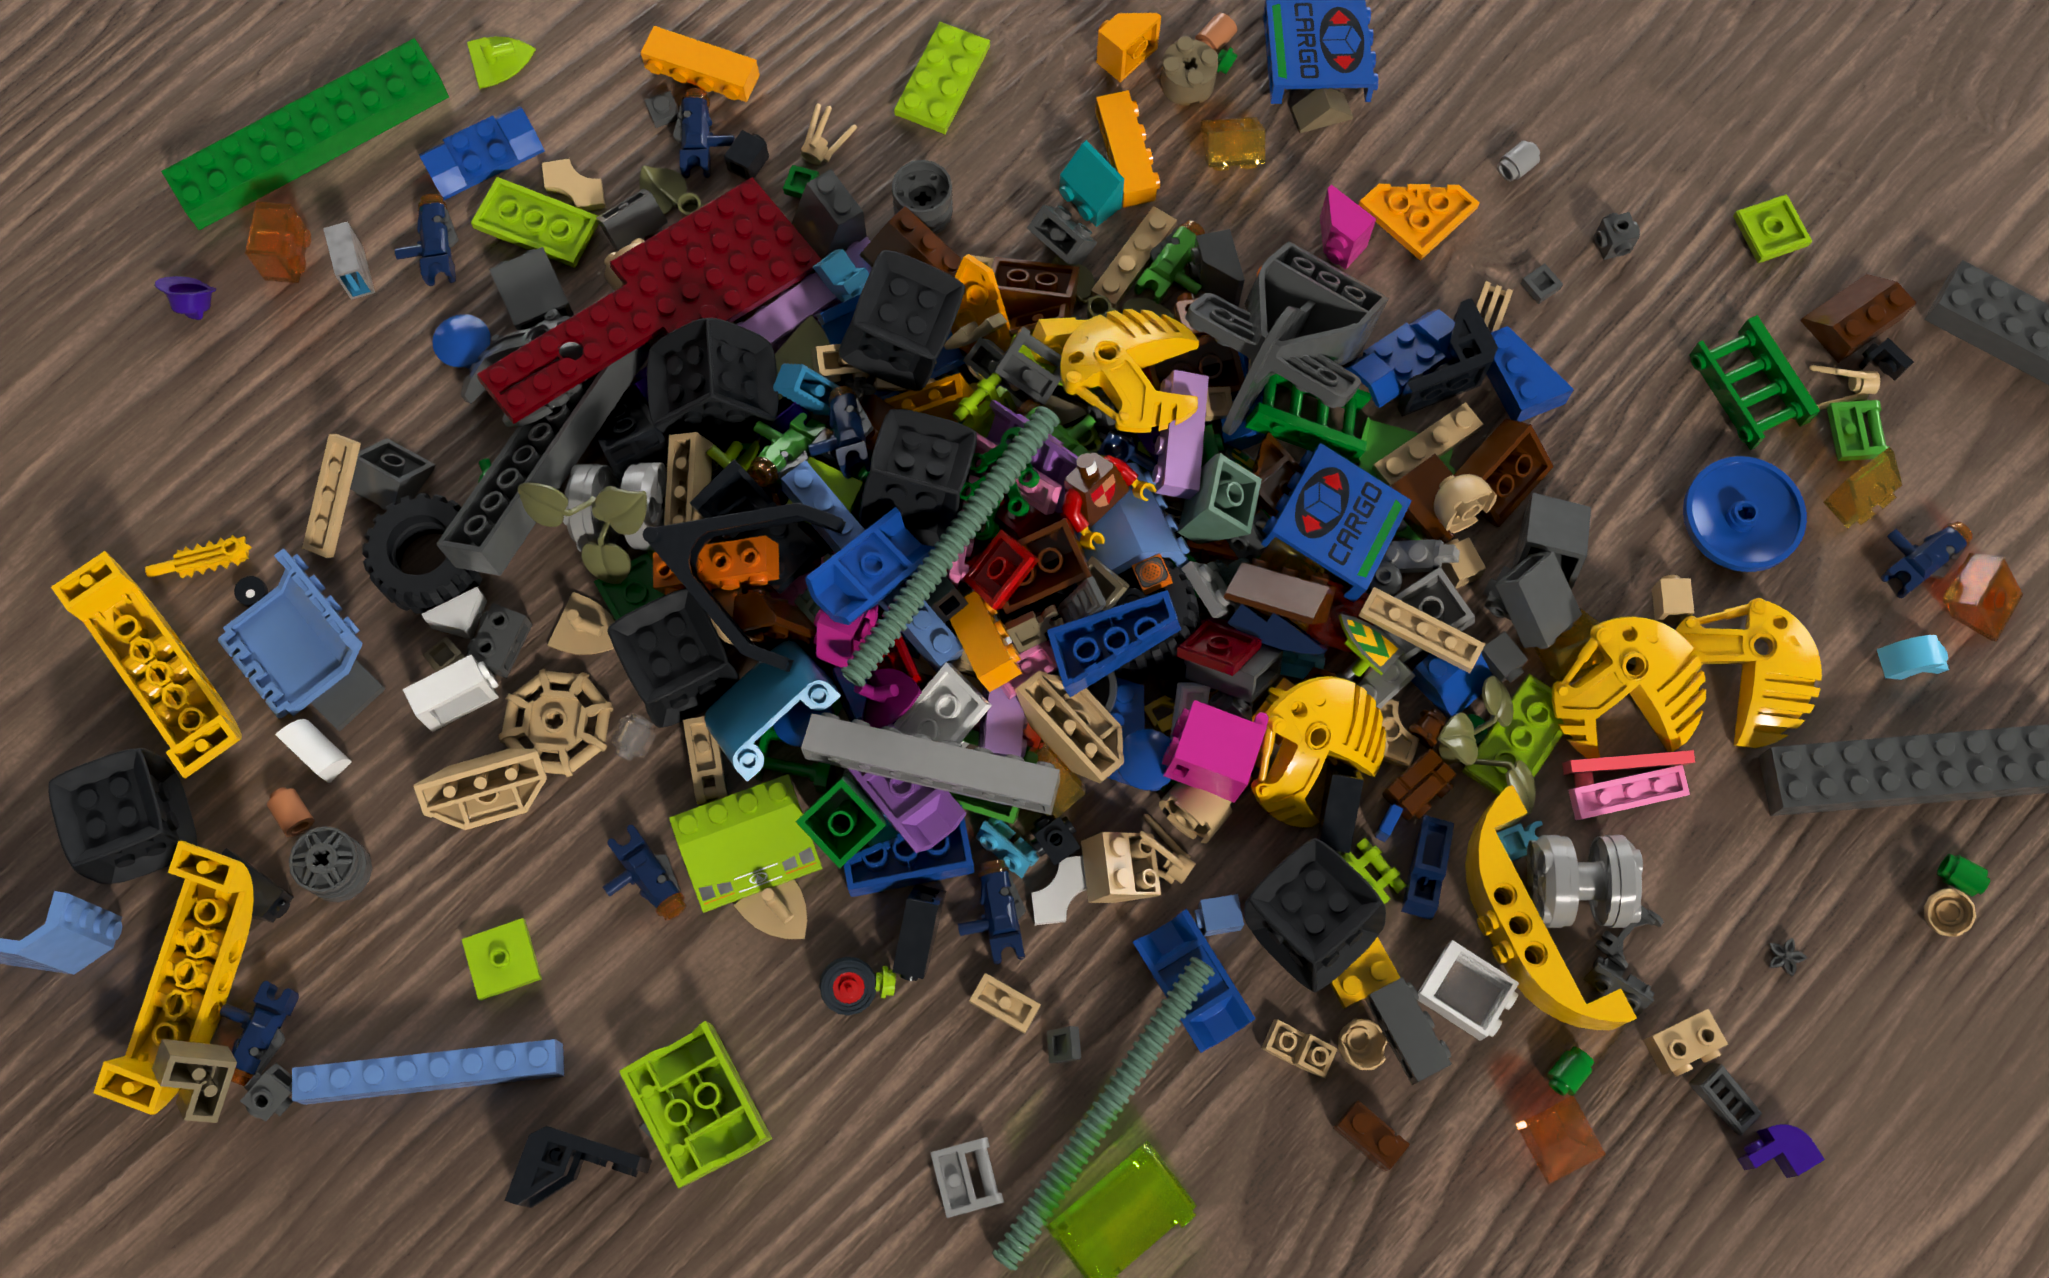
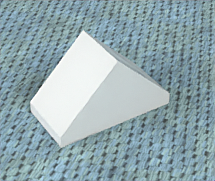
M475 587L422 613V616L432 629L471 640L487 600L480 589Z

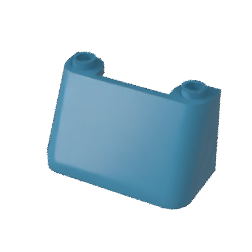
M783 641L771 650V652L794 660L790 672L759 661L711 705L705 713L704 719L707 729L736 771L747 782L761 770L764 764L763 752L754 742L801 700L810 709L820 711L831 706L841 696L829 674L795 641Z

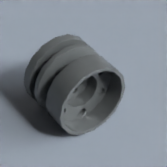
M928 160L911 161L902 166L894 175L892 182L894 215L906 206L935 235L940 233L951 222L953 214L950 175L944 167Z
M323 826L311 829L302 835L292 847L289 858L290 874L296 883L321 899L338 903L350 900L361 893L369 882L372 872L371 857L365 847L346 833L333 827ZM327 857L329 863L325 866L323 860Z

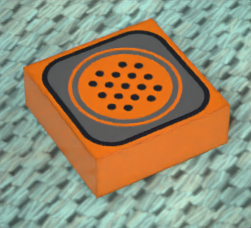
M1161 554L1131 565L1145 595L1173 584Z

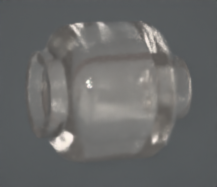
M633 712L630 716L621 717L610 738L611 743L617 747L615 753L632 761L634 756L639 758L645 757L657 735L656 730L653 728L654 723Z

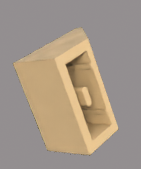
M1101 832L1081 841L1089 903H1117L1161 895L1155 848L1141 838L1139 833ZM1146 833V834H1148L1150 837H1152V838L1154 839L1153 834H1151V833Z

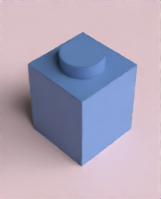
M1238 894L1200 900L1198 909L1194 910L1195 923L1199 929L1202 928L1204 936L1241 931L1244 926Z

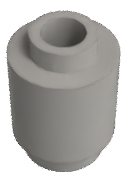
M1523 140L1502 156L1497 164L1501 176L1509 182L1514 179H1520L1540 162L1539 148L1533 142Z

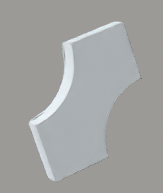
M1083 856L1067 857L1059 862L1058 871L1053 881L1044 889L1031 893L1035 926L1066 922L1067 909L1070 902L1080 892L1087 890Z

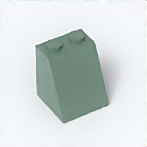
M1221 453L1216 454L1201 467L1199 492L1190 500H1184L1178 533L1198 545L1251 534L1262 479Z

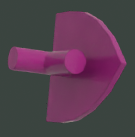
M896 669L871 671L870 684H865L864 687L856 685L854 687L855 693L868 698L865 722L869 723L870 727L882 728L898 720L912 707L922 693L914 679Z

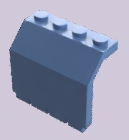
M1126 463L1139 475L1137 478L1139 481L1151 483L1156 487V483H1153L1152 474L1149 470L1143 472L1137 463ZM1131 485L1128 486L1130 491L1089 528L1091 532H1099L1104 536V544H1097L1092 539V544L1096 550L1083 548L1087 561L1093 556L1117 575L1131 568V565L1157 554H1161L1162 558L1170 557L1177 567L1182 568L1189 563L1186 554L1190 552L1183 537L1177 538L1175 534L1179 527L1171 514L1166 515L1164 512L1168 505L1163 496L1155 494V492H1151L1145 487L1143 495L1149 501L1134 497ZM1075 531V533H1076V535H1077V537H1078V539H1079V541H1080V537H1081L1082 534H1081L1080 532L1077 533V532ZM1076 583L1071 585L1073 590L1078 587Z
M284 548L274 555L285 567L278 586L224 626L223 629L226 632L218 638L220 645L230 657H233L234 663L245 677L249 678V682L262 699H266V704L277 718H282L288 713L295 716L313 700L349 674L363 644L356 636V633L360 631L359 628L348 616L343 619L339 615V612L343 609L331 595L326 598L322 594V591L326 588L314 574L309 577L305 573L309 568L298 554L292 557Z
M54 891L44 925L20 941L0 938V963L74 975L114 948L115 941L122 932V916L69 893Z

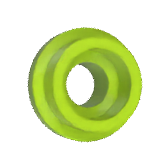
M882 966L881 972H875V990L879 992L880 998L885 999L886 995L894 996L896 973L888 970V966Z

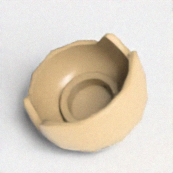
M1941 889L1928 897L1924 905V919L1928 926L1936 933L1957 937L1972 928L1976 919L1975 905L1965 893L1959 890Z
M1353 1019L1341 1029L1338 1038V1049L1343 1060L1359 1070H1374L1386 1060L1384 1051L1388 1041L1382 1033L1380 1026L1369 1019Z

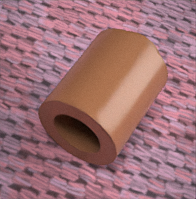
M1219 12L1196 35L1195 40L1206 43L1218 54L1237 33V26L1228 15Z
M279 788L270 795L267 807L286 837L297 836L313 825L315 821L294 788Z

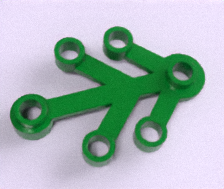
M1009 428L1003 434L1001 443L983 455L974 453L970 469L976 473L985 472L989 464L1002 458V453L1008 451V445L1013 442L1015 436H1019L1018 432L1021 428ZM981 459V464L976 467V462ZM1031 462L1026 464V469L1020 471L1021 475L1018 480L1022 485L1033 488L1039 483L1040 476L1033 469ZM1032 473L1031 480L1026 482L1027 475ZM985 476L974 483L965 482L960 492V498L969 502V497L975 496V489L980 488L979 484L981 481H986ZM1015 480L1014 485L1009 486L1010 490L1007 493L1010 499L1008 510L1017 517H1023L1029 511V503L1023 499ZM971 487L970 494L966 496V490ZM997 501L999 505L996 509L992 508L993 513L991 516H986L987 521L984 532L981 533V529L980 531H975L976 539L984 543H991L999 533L1000 527L995 521V517L1001 501ZM1021 502V509L1016 511L1017 504Z

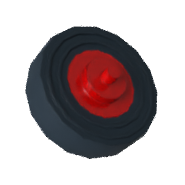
M843 957L836 959L827 965L821 975L819 983L821 998L829 1009L838 1014L853 1015L860 1013L869 1007L875 998L876 977L870 966L859 958Z

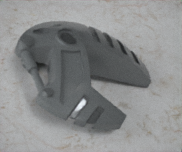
M552 309L545 314V320L536 326L505 336H499L498 334L492 336L491 340L493 343L478 357L479 362L472 364L469 369L470 376H465L461 390V397L464 401L472 404L486 390L479 382L477 373L571 317L561 316L556 309ZM568 342L561 346L559 353L563 358L577 360L583 355V348L575 342ZM578 384L515 424L510 421L505 413L502 421L506 427L524 426L552 413L551 409L565 404L570 399L569 395L577 393L582 386Z

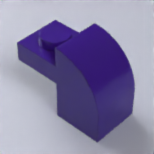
M1785 1124L1758 1130L1757 1133L1761 1139L1744 1147L1743 1149L1746 1154L1737 1159L1745 1171L1755 1169L1774 1158L1786 1178L1799 1176L1825 1160L1813 1140L1804 1131Z

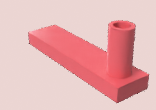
M1694 750L1570 760L1562 763L1564 775L1574 774L1575 788L1594 784L1593 773L1688 765L1695 763Z

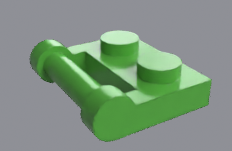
M1879 400L1835 402L1828 405L1827 412L1838 461L1865 459L1880 461L1892 456L1890 447L1886 446L1879 414L1882 410ZM1863 414L1867 415L1873 442L1871 447L1868 442Z

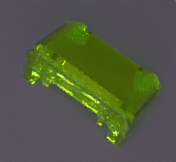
M1147 1140L1046 1226L1045 1230L1083 1278H1118L1117 1275L1177 1223L1183 1228L1197 1216L1193 1211L1197 1205L1156 1149Z

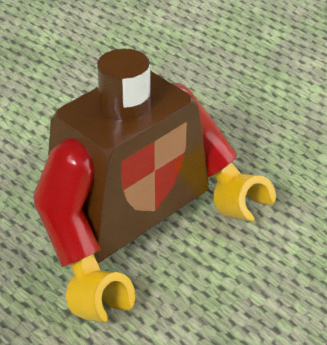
M1085 453L1077 458V467L1064 480L1065 498L1062 510L1075 531L1082 534L1080 537L1081 546L1084 549L1095 551L1092 539L1097 544H1104L1105 539L1101 533L1091 532L1089 528L1130 491L1128 486L1131 485L1133 487L1134 497L1144 501H1149L1143 495L1144 488L1146 487L1151 492H1156V488L1151 483L1139 481L1137 479L1139 475L1119 458L1110 455L1102 457L1097 453Z

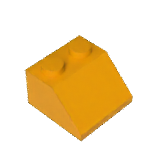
M1117 13L1110 21H1104L1098 29L1096 63L1121 83L1158 49L1161 15L1158 13Z

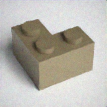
M162 1039L152 1071L160 1086L180 1088L176 1105L184 1120L217 1123L237 1061L228 1046Z

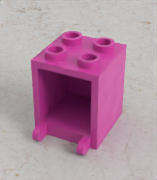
M1194 700L1189 710L1183 708L1180 718L1176 721L1172 732L1173 739L1170 746L1167 747L1162 760V764L1167 766L1163 776L1188 786L1208 791L1235 803L1248 785L1267 728L1268 715L1260 712L1255 717L1254 722Z

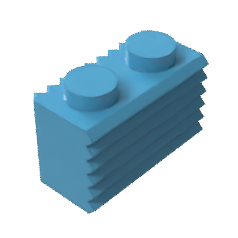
M792 363L781 365L773 386L774 391H778V394H782L787 399H791L792 402H796L801 407L809 409V412L818 415H830V401L839 396L840 392L844 389L807 366Z

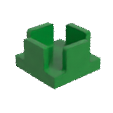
M648 552L631 561L630 573L621 584H610L600 579L594 581L615 620L665 595L653 588V561Z

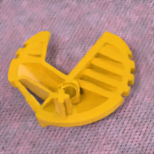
M1123 309V314L1116 310L1109 311L1106 317L1097 315L1084 322L1068 338L1061 355V381L1066 393L1071 395L1077 394L1090 405L1096 406L1115 420L1117 430L1147 433L1151 432L1152 427L1159 426L1158 431L1168 429L1170 422L1175 421L1176 426L1196 413L1198 396L1156 391L1141 369L1195 350L1199 347V341L1188 327L1167 315L1162 314L1160 318L1153 311L1141 310L1138 313L1133 309ZM1096 386L1101 387L1119 413L1100 401V398L1088 389Z
M1756 598L1748 604L1725 609L1723 612L1699 618L1687 616L1676 627L1675 631L1681 634L1693 647L1692 652L1689 654L1690 657L1693 655L1699 657L1701 665L1696 669V672L1699 671L1703 664L1742 665L1734 746L1759 748L1776 743L1788 736L1781 733L1787 729H1797L1802 725L1805 720L1799 718L1803 713L1809 714L1813 710L1815 705L1808 703L1811 697L1817 698L1820 692V688L1814 687L1815 681L1822 680L1819 653L1810 633L1787 610L1762 598ZM1746 615L1745 630L1714 629L1701 626L1702 624L1722 619L1728 620ZM1757 639L1764 640L1767 643L1768 652L1766 655L1756 652L1754 643Z
M1643 617L1613 618L1592 627L1590 630L1591 638L1577 656L1576 662L1564 679L1556 681L1552 686L1554 715L1556 718H1562L1564 723L1558 724L1560 731L1563 734H1570L1573 738L1566 739L1569 744L1587 759L1600 758L1596 719L1630 693L1667 752H1674L1684 745L1693 735L1703 714L1702 710L1696 714L1695 711L1706 700V689L1703 688L1699 691V687L1705 682L1704 672H1696L1701 662L1697 655L1692 657L1689 655L1693 647L1673 628ZM1598 647L1604 656V661L1575 684L1569 685L1582 665L1589 660ZM1634 657L1636 666L1632 671L1628 672L1626 664L1629 659Z
M1324 676L1312 678L1295 685L1288 691H1284L1281 688L1275 689L1274 687L1268 690L1270 695L1266 700L1271 706L1266 714L1269 720L1261 752L1263 754L1258 779L1253 780L1251 788L1263 809L1277 820L1283 821L1288 825L1312 827L1320 822L1305 798L1321 772L1327 756L1374 778L1383 761L1386 731L1385 727L1382 726L1383 716L1380 709L1376 707V701L1371 695L1367 694L1364 688L1357 684L1355 686L1354 682L1340 677ZM1277 733L1283 736L1284 740L1267 775L1270 754H1272L1275 734Z

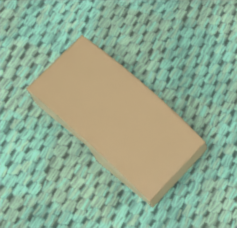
M1279 1019L1273 1020L1261 1047L1262 1050L1321 1078L1326 1077L1337 1052V1048L1311 1034H1304Z

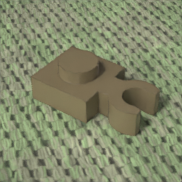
M1055 605L1045 608L1042 615L1038 617L1031 611L1005 623L1006 631L1019 653L1047 641V630L1064 624L1062 617L1054 621L1050 620L1059 615Z

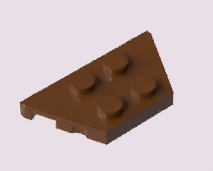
M1269 432L1261 441L1251 473L1262 479L1257 500L1258 504L1270 517L1272 515L1276 517L1278 510L1274 508L1284 493L1288 495L1290 488L1286 486L1296 471L1300 473L1302 467L1298 465L1294 458Z

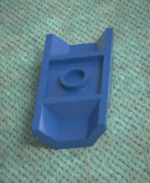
M519 106L496 118L492 115L442 139L444 143L419 154V157L444 201L545 152L524 110Z
M1440 309L1427 312L1411 324L1405 323L1364 350L1362 356L1344 368L1359 377L1361 382L1369 389L1375 405L1380 408L1403 393L1410 378L1418 374H1424L1425 376L1433 373L1436 368L1453 359L1448 350V345L1455 322Z
M894 507L806 576L805 581L811 598L834 622L850 625L910 578L913 572L917 571L919 564H924L922 560L925 557H929L928 552L931 549H935V547L922 545L905 528L900 511Z
M1187 909L1150 934L1133 941L1134 946L1166 998H1168L1167 992L1174 989L1172 984L1174 982L1178 983L1180 980L1178 978L1179 974H1184L1185 970L1183 968L1185 965L1189 966L1191 964L1189 961L1191 957H1197L1213 968L1214 976L1208 977V985L1204 984L1202 986L1204 991L1202 994L1198 993L1196 995L1198 1000L1196 1002L1192 1001L1190 1004L1192 1009L1185 1012L1186 1018L1180 1019L1200 1053L1214 1047L1255 1020L1254 1015Z

